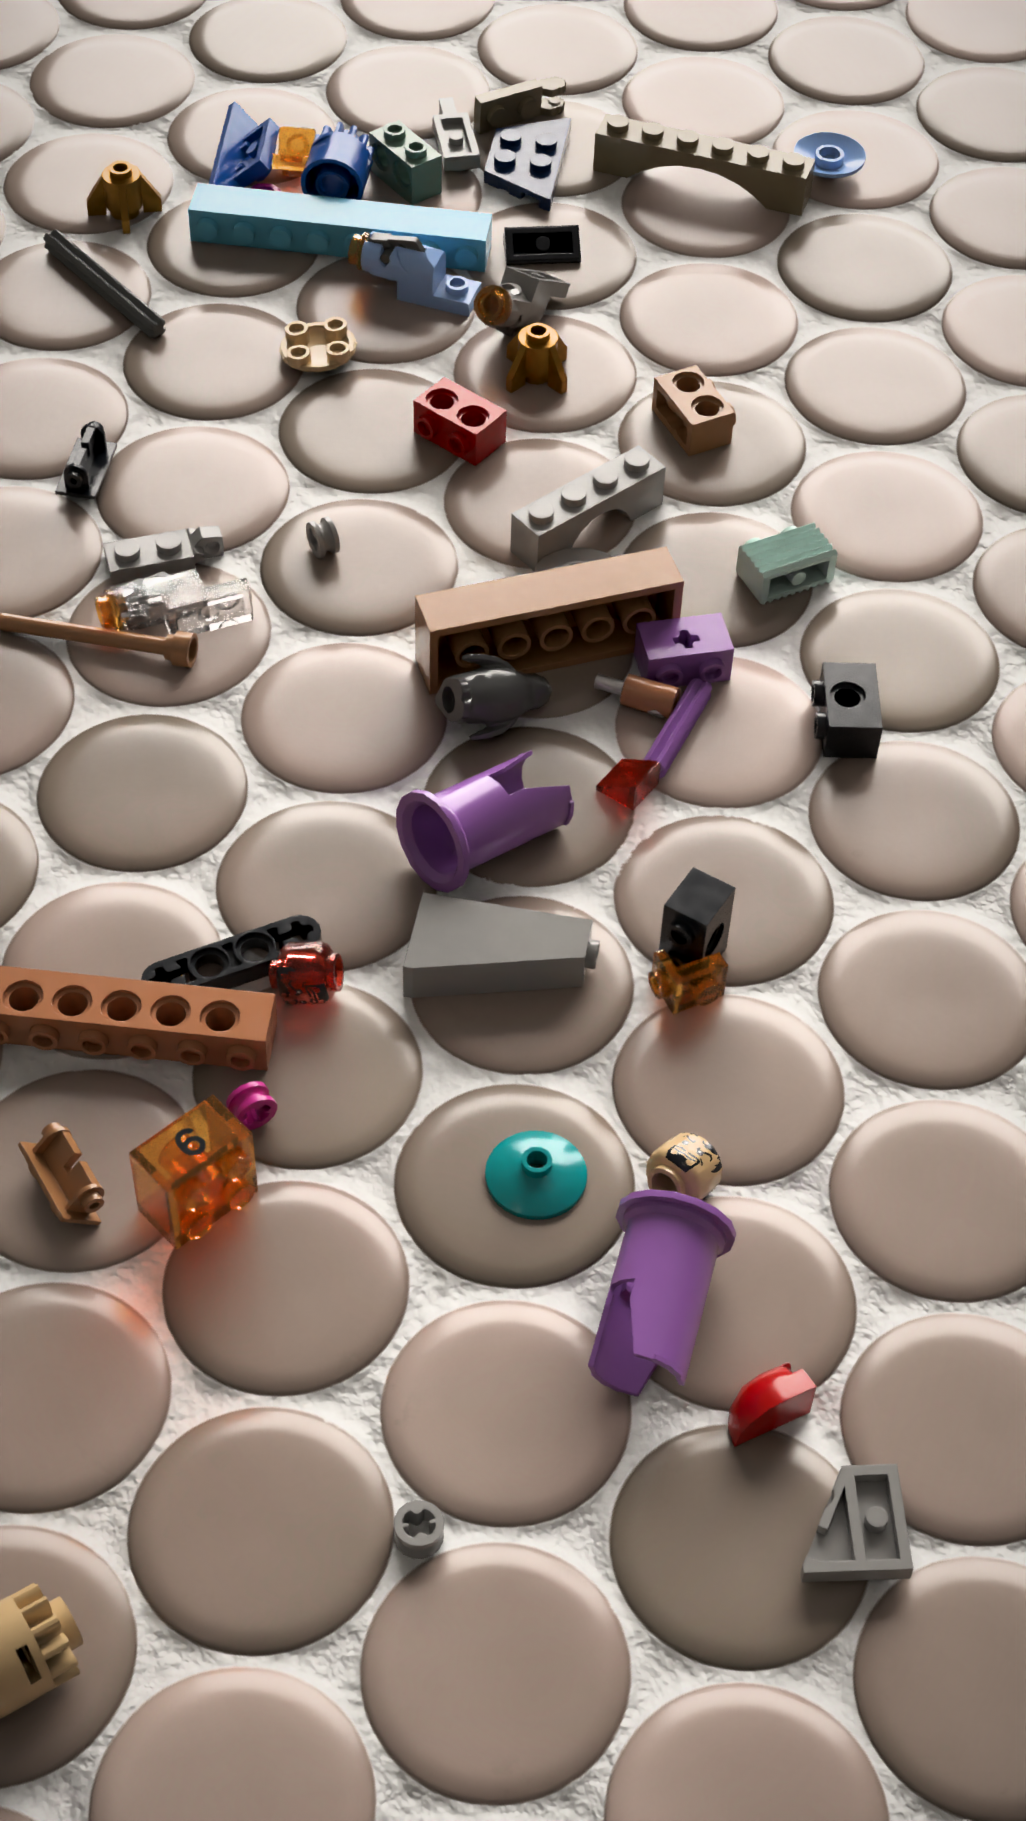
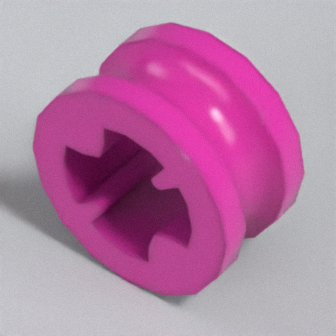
M253 1081L236 1088L228 1096L226 1108L233 1115L236 1126L240 1130L247 1131L259 1128L269 1122L276 1114L277 1103L269 1096V1089L263 1082Z

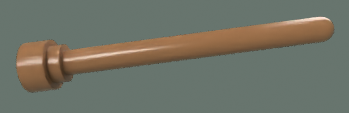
M0 613V630L160 654L164 655L165 660H170L172 665L187 668L193 667L197 657L198 637L196 633L177 631L175 634H168L164 638Z

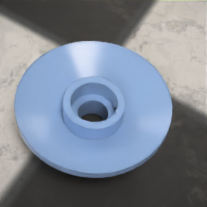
M813 133L801 138L794 147V152L815 159L813 175L824 178H842L853 175L862 169L866 159V153L861 144L839 133Z

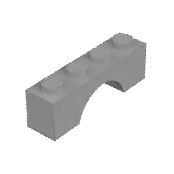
M638 445L511 513L510 551L535 572L537 563L546 555L572 548L583 529L599 515L617 509L630 521L637 519L662 505L666 467Z

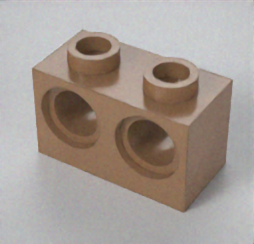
M697 365L654 377L652 410L688 456L731 444L733 426L736 423L735 410L729 402L724 400L716 390L713 381L707 379Z

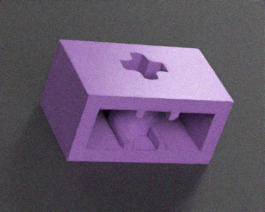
M722 613L641 622L636 625L634 656L641 677L675 687L688 686L694 678H699L703 682L708 681L709 683L730 680L734 647Z

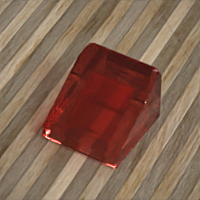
M621 759L596 785V790L634 810L659 784L661 764L653 760Z

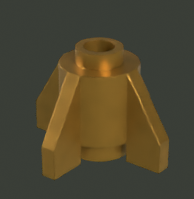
M116 161L106 167L86 199L88 216L107 215V208L112 217L122 220L123 234H131L129 220L139 215L142 206L144 213L162 212L161 194L136 166L126 161Z
M534 323L521 329L507 345L506 358L513 363L506 377V390L513 393L523 387L526 381L536 385L548 382V386L562 395L567 392L568 379L562 362L567 359V346L554 329L542 323Z

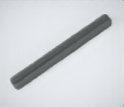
M53 230L50 234L46 233L44 235L45 249L145 334L155 339L159 334L163 335L165 333V320L60 231Z

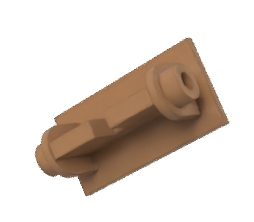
M54 1122L43 1128L41 1132L43 1137L38 1143L20 1141L18 1147L28 1163V1169L32 1176L37 1179L50 1202L51 1211L59 1218L60 1222L99 1225L101 1220L96 1211L104 1204L103 1196L105 1192L87 1162L78 1161L73 1169L71 1168L82 1153L74 1141L70 1130Z

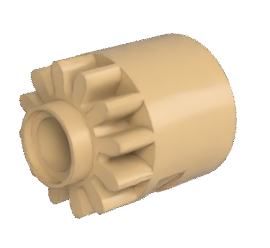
M35 1583L0 1600V1719L81 1674L77 1666L79 1665L72 1650L83 1645V1639L72 1614L60 1596L48 1601L47 1597L43 1596L38 1584Z

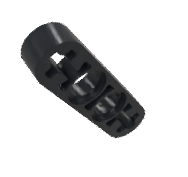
M290 916L155 962L144 970L141 980L232 989L275 974L277 967L292 968L315 959L322 948L320 925L309 916ZM300 935L303 940L308 941L300 943L297 938L293 937ZM275 942H279V949H283L282 951H277ZM255 947L262 948L268 952V955L259 961H249L242 956L246 950ZM207 963H216L223 968L219 974L211 977L202 976L197 972L200 966ZM188 972L189 983H186L185 975L182 976V974Z

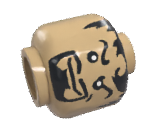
M683 1132L673 1136L652 1153L646 1164L649 1189L675 1191L699 1198L700 1200L712 1192L722 1179L723 1168L720 1156L705 1138L694 1133Z

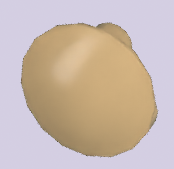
M332 317L325 322L308 324L302 321H294L285 327L286 336L281 341L279 352L282 360L294 369L304 372H323L336 369L347 363L355 354L357 342L353 333L347 329V322L343 318Z

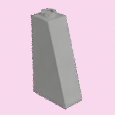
M423 892L403 964V996L419 998L583 987L586 969L596 968L600 941L591 939L593 920Z

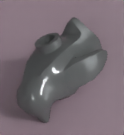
M466 654L462 656V660L478 664L481 667L447 677L435 696V703L451 722L486 725L483 730L469 736L470 740L476 741L503 734L516 723L522 714L544 706L550 699L552 687L545 677L536 673L526 674L517 671L508 662L496 656Z

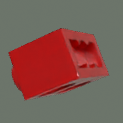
M446 377L440 379L413 400L414 432L474 466L478 465L506 442L507 410Z

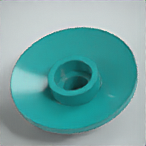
M524 1131L509 1136L493 1149L486 1163L485 1181L491 1197L505 1211L524 1219L544 1220L560 1216L578 1203L586 1188L587 1167L579 1150L567 1139L546 1131ZM530 1164H542L544 1166L541 1168H533L530 1166Z

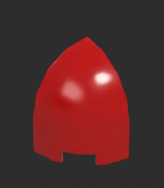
M786 1362L759 1374L741 1388L729 1409L728 1431L734 1447L810 1413L817 1386L803 1369L792 1373L790 1362Z

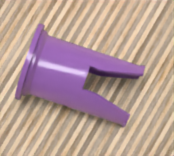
M532 750L438 793L432 794L429 791L416 789L401 797L396 809V828L401 847L410 865L425 883L437 891L449 893L464 885L470 869L562 825H568L574 813V801L572 800L570 786L524 788L522 766L525 759L533 754Z
M655 1189L632 1192L620 1200L616 1213V1219L620 1228L625 1233L588 1367L592 1372L591 1375L601 1384L617 1392L638 1397L658 1365L674 1375L679 1385H685L716 1258L731 1251L736 1231L732 1221L718 1208L699 1198L675 1191Z

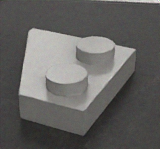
M897 1464L841 1466L828 1504L824 1509L815 1537L802 1565L800 1573L801 1582L910 1579L913 1572V1562Z

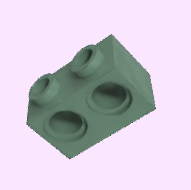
M399 120L369 132V146L375 148L371 171L407 202L414 205L442 192V155Z

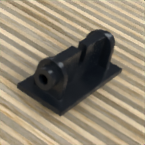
M92 421L82 427L81 438L76 440L55 494L96 500L117 448V443L106 441L104 428L99 422Z

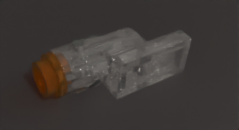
M196 569L174 574L159 572L143 579L138 578L130 582L110 586V589L104 590V595L94 598L101 627L118 631L126 629L139 630L164 623L168 634H175L177 631L199 634L253 620L252 592L246 577L204 587Z

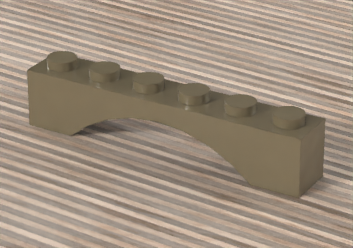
M605 114L595 133L593 171L628 178L641 171L657 167L683 166L699 168L718 174L738 184L752 194L766 209L802 216L811 195L815 159L805 157L796 152L787 153L768 149L763 145L740 143L727 137L717 138L699 134L689 129L680 130L666 127L657 122L629 119L620 114Z

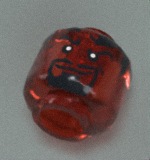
M325 942L286 943L281 948L277 960H271L270 985L273 989L279 990L280 996L287 1004H327L334 997L335 992H340L343 987L344 966L340 953H334L331 946Z

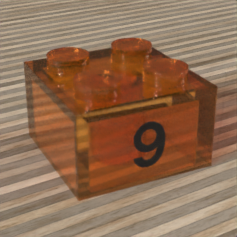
M214 1095L208 1097L129 1152L138 1210L176 1250L190 1240H197L203 1237L211 1229L213 1223L231 1210L243 1208L250 1202L254 1194L258 1192L253 1133Z

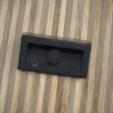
M579 225L504 227L503 245L506 265L581 263Z

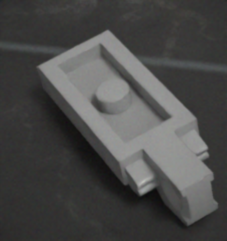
M453 97L439 98L438 115H433L432 128L439 153L442 155L444 171H464L466 169L480 168V153L468 112L457 113Z
M204 526L197 529L188 528L187 530L168 531L103 543L106 563L111 581L114 584L138 578L143 579L159 572L172 574L196 569V563L206 558L224 555L223 538L219 526Z

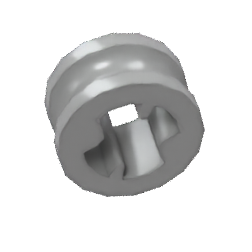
M328 516L321 518L319 524H316L314 521L306 523L307 539L315 557L318 559L325 557L326 551L332 554L340 551L339 536L331 518Z
M415 1500L404 1504L398 1509L394 1517V1542L396 1547L403 1555L412 1559H424L436 1553L444 1539V1518L442 1512L434 1504L427 1501ZM423 1521L429 1523V1536L422 1532L418 1533L414 1538L409 1536V1522L415 1526L420 1525Z

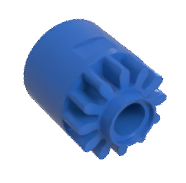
M337 122L334 132L331 127L325 125L321 135H315L301 175L303 193L361 200L371 171L372 157L375 151L374 147L366 146L369 139L368 134H363L359 137L356 134V125H352L349 130H346L342 122Z

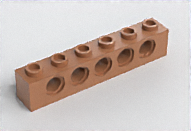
M0 966V1045L6 1043L34 1046L41 1050L64 1049L83 1051L90 1055L112 1054L131 1056L138 1060L160 1059L179 1061L187 1065L208 1064L227 1066L241 1071L250 1069L268 1071L277 1028L276 997L273 993Z

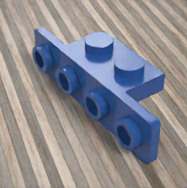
M237 102L231 103L228 106L209 184L245 188L254 181L260 182L264 180L272 170L271 163L277 148L276 142L280 127L271 118H268L258 126Z

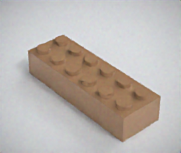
M666 546L415 595V659L429 694L438 693L443 681L447 677L481 667L478 664L462 660V656L466 654L496 656L508 662L515 670L526 674L634 653L637 623L680 618L684 580Z

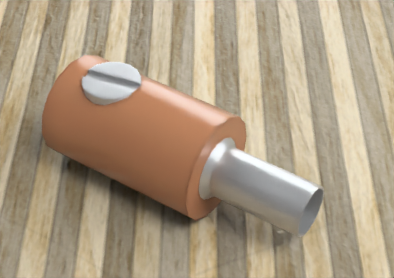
M598 673L594 682V688L620 695V705L644 711L659 718H669L681 694V688L630 673L625 681Z

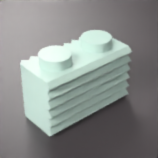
M815 522L798 528L790 526L779 534L763 539L752 538L744 545L739 546L736 572L760 604L764 605L767 601L771 603L774 599L779 600L782 596L786 598L789 594L801 593L804 589L808 591L811 586L815 588L818 584L822 586L825 582L830 583L834 578L838 554L836 549H833L832 543L829 544L828 538H824V534L820 533L819 528H816Z

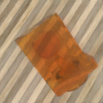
M281 126L279 128V149L273 153L272 169H281L284 176L301 177L316 135V130L307 127Z
M661 949L653 954L652 971L648 974L649 985L657 999L663 998L674 1015L697 1005L705 1006L711 1004L723 996L728 964L720 952L676 968L666 951Z

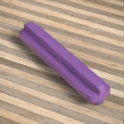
M694 678L690 681L643 760L644 766L642 771L646 776H652L655 779H661L665 776L711 698V683L708 681L703 682L699 678Z

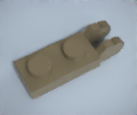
M555 76L538 81L533 79L476 95L473 128L479 134H483L541 115L551 117L562 113L565 101L561 97H557V95L566 92L565 80Z

